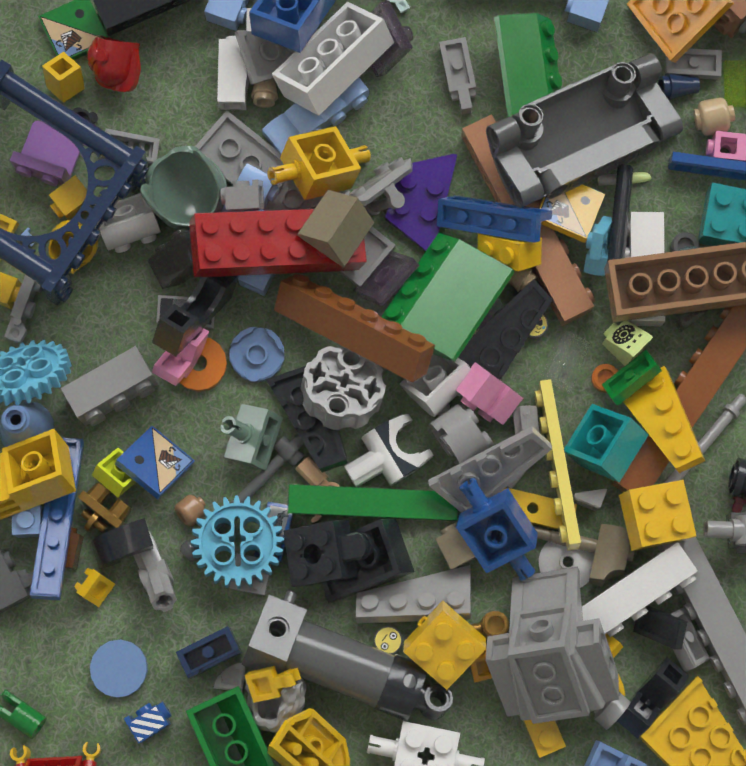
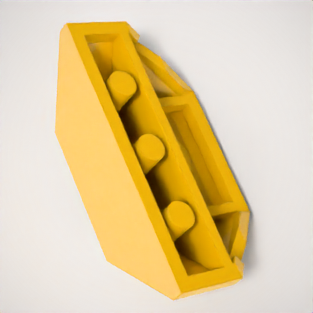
M308 708L286 719L268 747V754L281 766H350L346 739L312 708Z

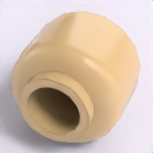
M724 98L701 101L698 104V108L693 111L696 130H701L705 136L714 135L716 131L728 132L730 130V122L735 121L733 105L728 106Z

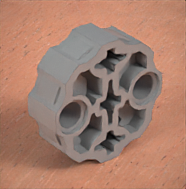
M328 346L319 350L317 356L306 364L300 389L303 392V406L309 416L319 419L324 427L333 430L346 427L354 429L363 427L368 424L369 418L380 409L386 389L382 378L383 369L380 365L345 347L335 348ZM346 362L352 363L354 366L348 365ZM318 376L316 383H313V379ZM369 392L373 393L371 399L368 398ZM331 409H337L341 413H335Z

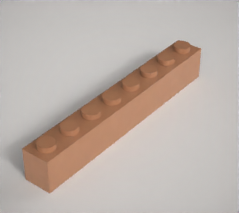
M491 114L462 128L461 137L494 200L515 205L499 176L489 148L486 127L498 122L494 120ZM542 199L526 205V207L539 208ZM541 224V265L531 267V269L535 270L534 274L538 276V283L542 289L553 299L550 305L561 326H564L590 313L594 308L593 303L595 299L591 290L588 287L584 288L580 281L582 274L575 263L571 264L567 256L569 250L564 240L558 239L554 232L555 230Z

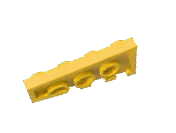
M663 366L661 367L662 372L623 402L676 470L681 473L705 462V458L666 367Z

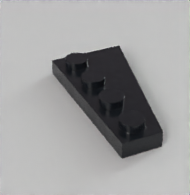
M532 279L471 337L458 358L467 363L470 368L476 362L500 380L553 299Z
M306 366L266 379L320 471L323 473L349 464L340 431L324 427L319 419L309 416L303 406L304 398L300 388ZM318 376L313 379V383H316Z

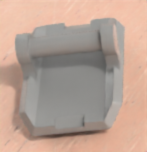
M400 157L390 164L388 162L381 164L374 169L376 176L352 192L347 190L342 194L359 198L370 216L377 215L382 210L388 208H401L405 203V198L402 193L398 192L395 184L412 172L413 164L411 158L403 160ZM382 193L386 196V198L376 200Z

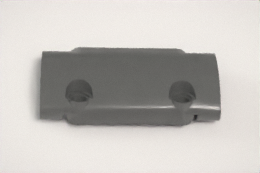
M646 54L629 63H616L600 72L525 104L518 113L486 127L487 140L495 166L508 194L517 207L522 208L546 196L549 199L557 197L620 167L621 164H627L650 153L661 142L683 131V123L680 116L657 84V80L661 75V65L654 54Z

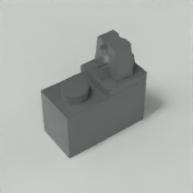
M1 548L0 614L31 598L30 590L34 572L27 573L26 569L21 571L13 570L16 563L9 551L4 552Z

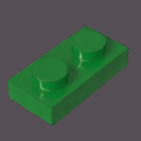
M644 350L605 381L602 386L618 406L651 381L662 370L650 353Z

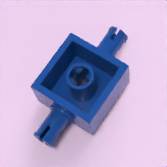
M475 478L469 479L470 484L468 481H465L459 489L472 507L460 513L456 528L485 572L488 573L509 562L521 581L526 580L525 574L528 578L535 573V569L524 554L536 548L538 533L510 490L507 488L487 498Z

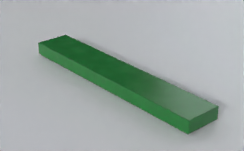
M288 485L287 514L441 521L457 520V509L436 491Z

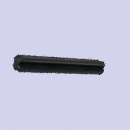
M621 164L617 168L608 260L625 258L634 170L631 165Z

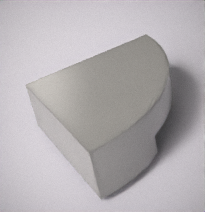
M242 663L227 667L217 677L214 688L231 690L239 686L243 692L246 667Z

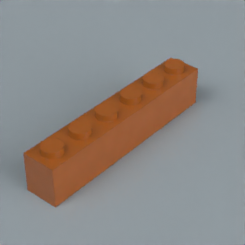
M295 274L280 282L274 311L410 382H414L427 374L435 344L427 341L424 336L411 333L403 329L399 323L388 321L378 316L377 312L356 305L352 299L341 297L333 293L330 288L319 286L309 281L307 276Z

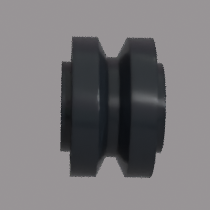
M737 458L729 476V496L738 498L743 493L745 500L746 459Z

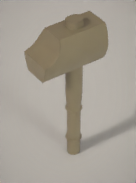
M601 524L598 540L580 536L581 544L578 550L595 553L589 583L603 587L610 578L624 575L626 562L633 561L635 552L631 551L628 533L625 528ZM534 527L538 533L537 539L567 547L566 543H561L558 531Z

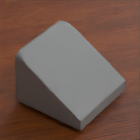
M607 489L575 493L573 495V502L593 511L599 510Z

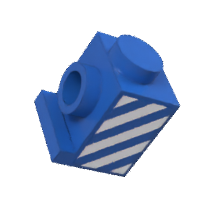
M161 702L153 707L150 703L146 704L135 712L138 716L136 718H133L132 715L124 718L137 742L143 743L171 725L168 718L172 715L165 703Z

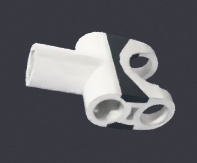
M404 414L384 422L362 436L361 439L369 452L344 466L356 487L363 485L383 473L390 486L395 485L412 475L434 456L430 449L420 454L419 452L406 454L398 448L396 443L397 435L403 427L413 421L409 414Z

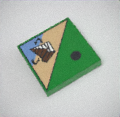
M73 0L38 16L57 56L65 52L71 59L76 60L87 55L89 46L97 35L108 37L91 0Z

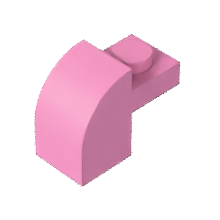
M203 328L177 357L165 351L154 364L152 373L177 386L183 377L187 378L203 351L209 331Z

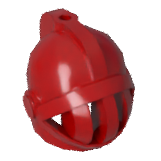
M97 35L87 52L88 65L93 71L97 83L104 88L114 91H133L137 87L141 71L140 43L124 42Z

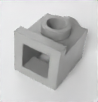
M258 179L252 180V186H250L249 181H233V187L221 188L222 205H225L226 210L229 211L264 209L263 181Z

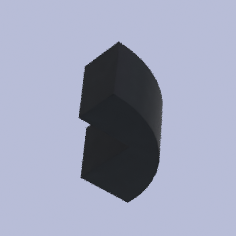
M145 518L117 527L91 541L99 569L121 563L120 559L153 549L152 539Z
M666 657L629 700L631 702L617 722L638 739L651 726L660 710L679 693L689 675Z

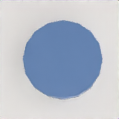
M250 327L241 331L233 339L229 353L234 371L243 379L251 382H264L266 379L274 377L281 370L285 360L284 346L280 338L272 330L266 328Z
M121 639L109 641L100 646L92 657L90 664L91 679L96 688L105 695L117 698L129 696L138 691L145 681L148 673L147 658L143 651L132 642Z

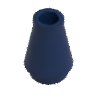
M666 73L665 76H660L657 82L668 100L697 94L700 90L698 77Z

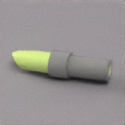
M646 172L633 173L632 183L651 180L650 174ZM617 174L599 176L598 186L616 185Z

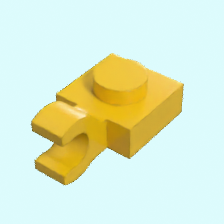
M275 666L249 671L245 675V679L252 700L255 703L279 698L282 688L295 686V681L301 680L298 668L289 669L277 674Z

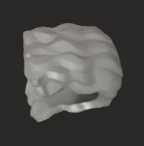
M301 678V680L295 681V686L282 688L279 698L255 703L252 700L246 682L245 689L248 692L247 704L260 730L277 733L286 719L302 712L305 705L304 696L306 692L304 679Z

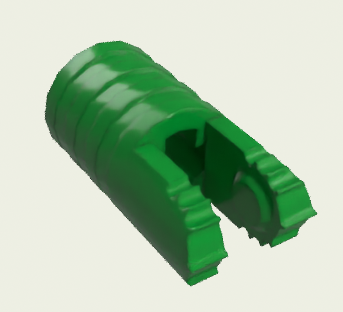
M5 689L1 696L7 703L15 707V710L11 713L0 705V718L30 739H33L45 724L47 717Z

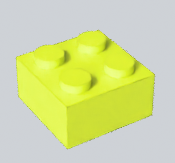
M120 448L115 449L99 462L92 473L96 480L117 497H120L136 483L115 465L117 458L124 453Z

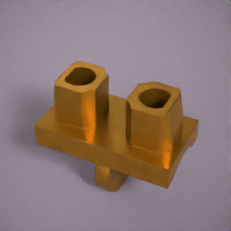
M99 482L90 488L88 492L82 491L78 496L79 499L96 511L92 514L85 509L81 513V516L87 520L84 529L88 532L96 527L103 533L108 526L101 521L102 518L106 519L116 528L125 525L126 523L123 521L127 518L132 508L119 498L109 510L104 507L102 503L111 492Z

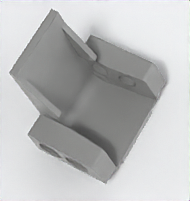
M578 566L537 573L529 578L525 575L526 580L522 581L518 577H513L509 633L487 636L486 663L506 715H520L521 720L531 719L532 723L535 724L589 716L590 711L602 709L605 702L619 700L618 671L600 619L583 621L580 571Z

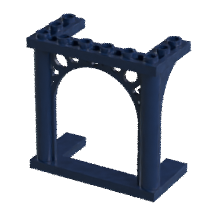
M1 60L0 108L5 111L10 102L65 136L79 150L87 167L88 188L85 200L77 214L63 227L51 233L38 236L17 235L0 228V259L41 285L47 299L58 306L60 301L65 303L73 292L71 287L73 283L69 276L72 268L75 270L79 268L85 258V255L82 254L88 245L93 246L101 234L98 231L104 221L108 223L117 210L114 206L120 198L124 200L130 191L134 193L137 187L141 189V186L146 184L145 175L149 170L146 151L138 146L131 149L14 74L12 66ZM92 153H95L98 159L100 156L105 159H100L93 163L90 157ZM101 167H111L115 171L114 176L105 181L96 179L94 173ZM97 187L107 188L100 192L102 196L96 197L94 195V190ZM83 212L89 213L87 219L81 217ZM71 232L74 237H69V245L67 247L63 236L65 233ZM50 240H55L60 244L61 254L57 259H51L46 254L45 247ZM32 243L39 244L38 252L40 256L34 254L36 252L35 249L28 248Z

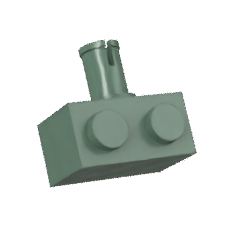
M241 404L236 419L232 416H227L222 422L227 424L228 427L220 426L223 433L231 436L227 443L224 457L237 464L266 471L283 417L268 409Z

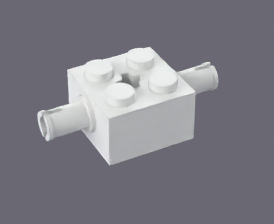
M406 721L402 722L400 737L396 738V740L370 735L369 743L378 744L381 747L368 745L367 750L368 754L391 757L392 761H395L394 766H471L472 764L484 766L485 758L459 754V750H457L460 738L459 732ZM425 747L430 748L429 752L434 755L433 760H428L427 764H422V759L417 757L418 752H423Z

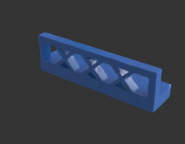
M456 195L438 199V227L535 243L540 241L541 222L552 219V210L526 206L520 208L514 204Z

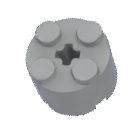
M463 404L455 405L429 423V426L433 428L431 430L446 454L448 456L455 455L457 459L453 462L455 465L494 445L489 435L485 431L481 432L476 426L479 420L470 408L466 409Z

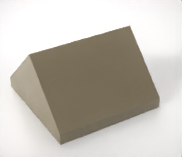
M327 190L297 236L344 268L374 224V221L359 198Z

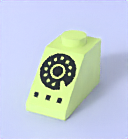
M623 321L620 325L614 322L604 332L607 338L602 344L625 366L646 348L653 337L628 321Z

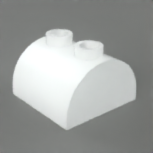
M141 193L124 200H119L114 206L117 210L108 223L104 221L99 228L108 251L115 249L117 253L127 251L131 247L130 243L141 240L144 244L150 243L157 238L156 234L161 232L155 213L144 201Z
M432 354L426 375L414 382L404 379L400 385L423 410L435 417L447 412L450 408L449 403L456 396H462L456 389L471 369L467 363L459 358L453 362Z

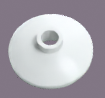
M548 541L543 546L539 555L540 573L571 568L563 565L564 557H570L573 560L571 567L578 566L580 571V588L589 582L594 554L578 549L567 551V547L552 542L549 543Z

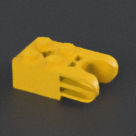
M55 429L2 448V453H0V520L76 492L69 447Z

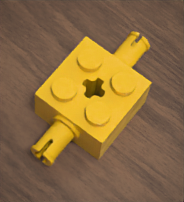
M334 126L288 137L280 156L284 165L269 167L267 175L272 185L293 180L304 200L324 196L327 190L341 192L352 189L361 170L359 164L369 162L371 154L370 150H367L368 147L366 145L349 149L339 130Z

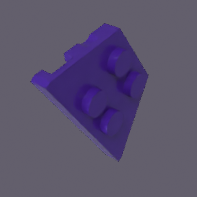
M457 154L412 163V172L395 184L398 192L404 196L405 203L398 209L388 208L386 221L393 227L398 228L403 232L404 236L414 241L425 252L440 230V227L437 226L438 199L448 197Z

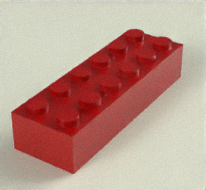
M314 209L194 213L189 222L194 278L359 270L367 262L364 239L361 241L343 268L297 236Z

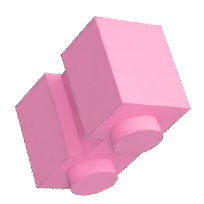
M475 362L470 368V372L456 389L463 396L461 402L473 411L478 407L477 413L490 423L495 419L504 425L523 400V397Z

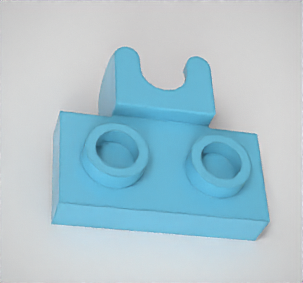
M603 216L598 224H594L592 232L588 234L586 248L589 251L585 259V273L605 276L604 267L608 261L609 249L607 248L610 242L612 217Z

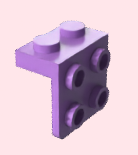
M35 121L31 126L22 152L13 151L10 162L15 168L16 173L28 178L34 176L40 178L41 181L48 185L57 186V184L62 185L71 178L80 152L65 136L45 123Z

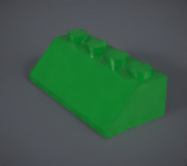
M538 13L498 15L494 17L508 117L518 113L523 105L560 90L562 86V78L557 64L558 51L555 48L553 36L555 28L550 18Z
M239 686L186 710L210 766H275Z

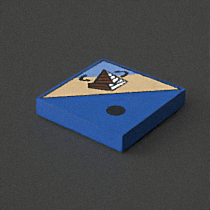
M151 426L117 458L115 465L158 500L192 467L195 460Z

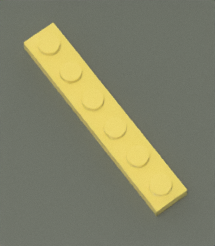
M551 379L542 380L539 383L538 390L534 391L536 406L542 408L543 417H539L541 434H546L547 440L552 446V450L545 455L546 461L551 460L553 471H549L551 488H556L558 498H554V508L556 515H561L563 526H559L561 543H566L567 551L577 550L580 547L581 540Z

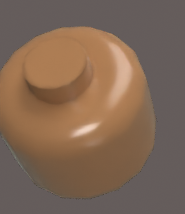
M187 495L175 505V512L185 525L193 527L197 524V518L203 519L205 517L203 510L206 504L200 497L196 498L194 495Z

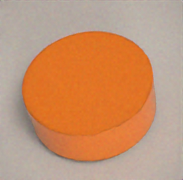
M610 364L597 366L591 375L592 385L596 390L607 393L602 384L617 373L618 370Z

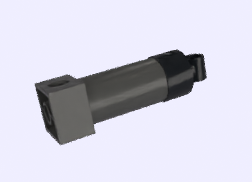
M292 590L286 591L283 600L271 595L268 596L242 662L243 666L253 670L275 666L277 674L289 669L298 668L302 679L372 706L378 711L406 722L415 708L419 709L422 715L430 720L442 718L453 702V695L450 689L446 690L438 683L431 686L425 684L424 680L427 672L410 657L405 658L398 654H389L304 620L307 610L294 605L297 594ZM435 697L439 699L442 706H434L430 698Z

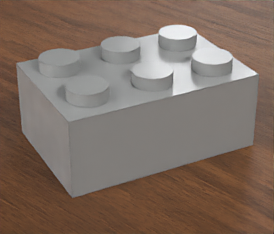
M134 346L65 385L61 390L76 417L85 426L88 424L95 426L106 419L105 415L113 410L120 412L131 405L129 401L137 396L144 398L155 391L154 387L159 384L138 348Z

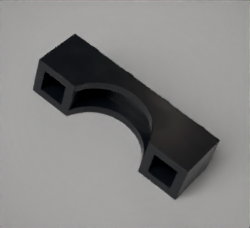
M239 276L201 277L195 290L181 307L173 304L159 318L152 343L177 357L232 298Z

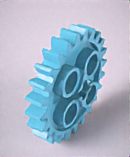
M32 340L26 346L23 342L20 343L19 348L10 346V351L7 353L0 351V403L4 401L5 406H8L12 401H15L16 405H19L22 400L30 403L33 397L42 399L43 393L52 394V387L60 388L61 384L59 381H66V375L71 373L70 367L72 364L67 350L63 349L61 344L55 345L54 341L46 344L45 340H42L39 344H35V341Z
M235 495L234 503L230 504L228 499L224 497V506L220 507L214 501V511L211 512L204 509L203 512L206 519H196L201 529H192V534L198 537V539L191 540V546L199 548L192 552L193 558L202 557L198 561L197 567L203 568L207 566L204 575L208 577L214 573L215 584L221 579H225V588L230 586L231 581H235L237 589H240L242 581H246L247 585L252 587L253 578H256L260 583L263 582L261 573L265 572L270 576L272 575L270 564L274 566L279 565V561L274 555H283V549L277 547V545L284 544V538L276 535L283 532L282 526H274L278 521L277 516L268 518L271 512L270 507L265 508L263 511L260 510L261 501H257L252 506L250 505V497L247 496L244 503H240L238 495ZM235 518L240 519L241 565L239 567L235 565ZM255 522L260 528L255 533H248L244 530V527L247 523ZM220 523H227L231 527L230 531L226 534H219L215 528ZM249 550H256L259 552L260 557L252 562L246 560L244 555ZM220 551H228L231 554V558L227 562H219L216 559V555Z

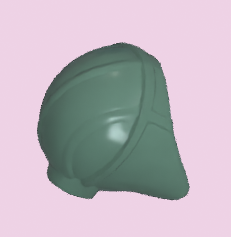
M180 146L173 148L168 154L159 157L152 163L145 175L147 184H143L140 189L144 201L164 223L177 230L190 231L189 222L194 213L222 212L224 205L221 202V188L227 187L220 168L197 147Z

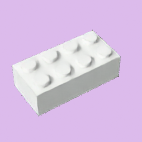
M346 2L312 35L301 53L295 51L272 73V76L285 98L319 116L394 41L383 18Z

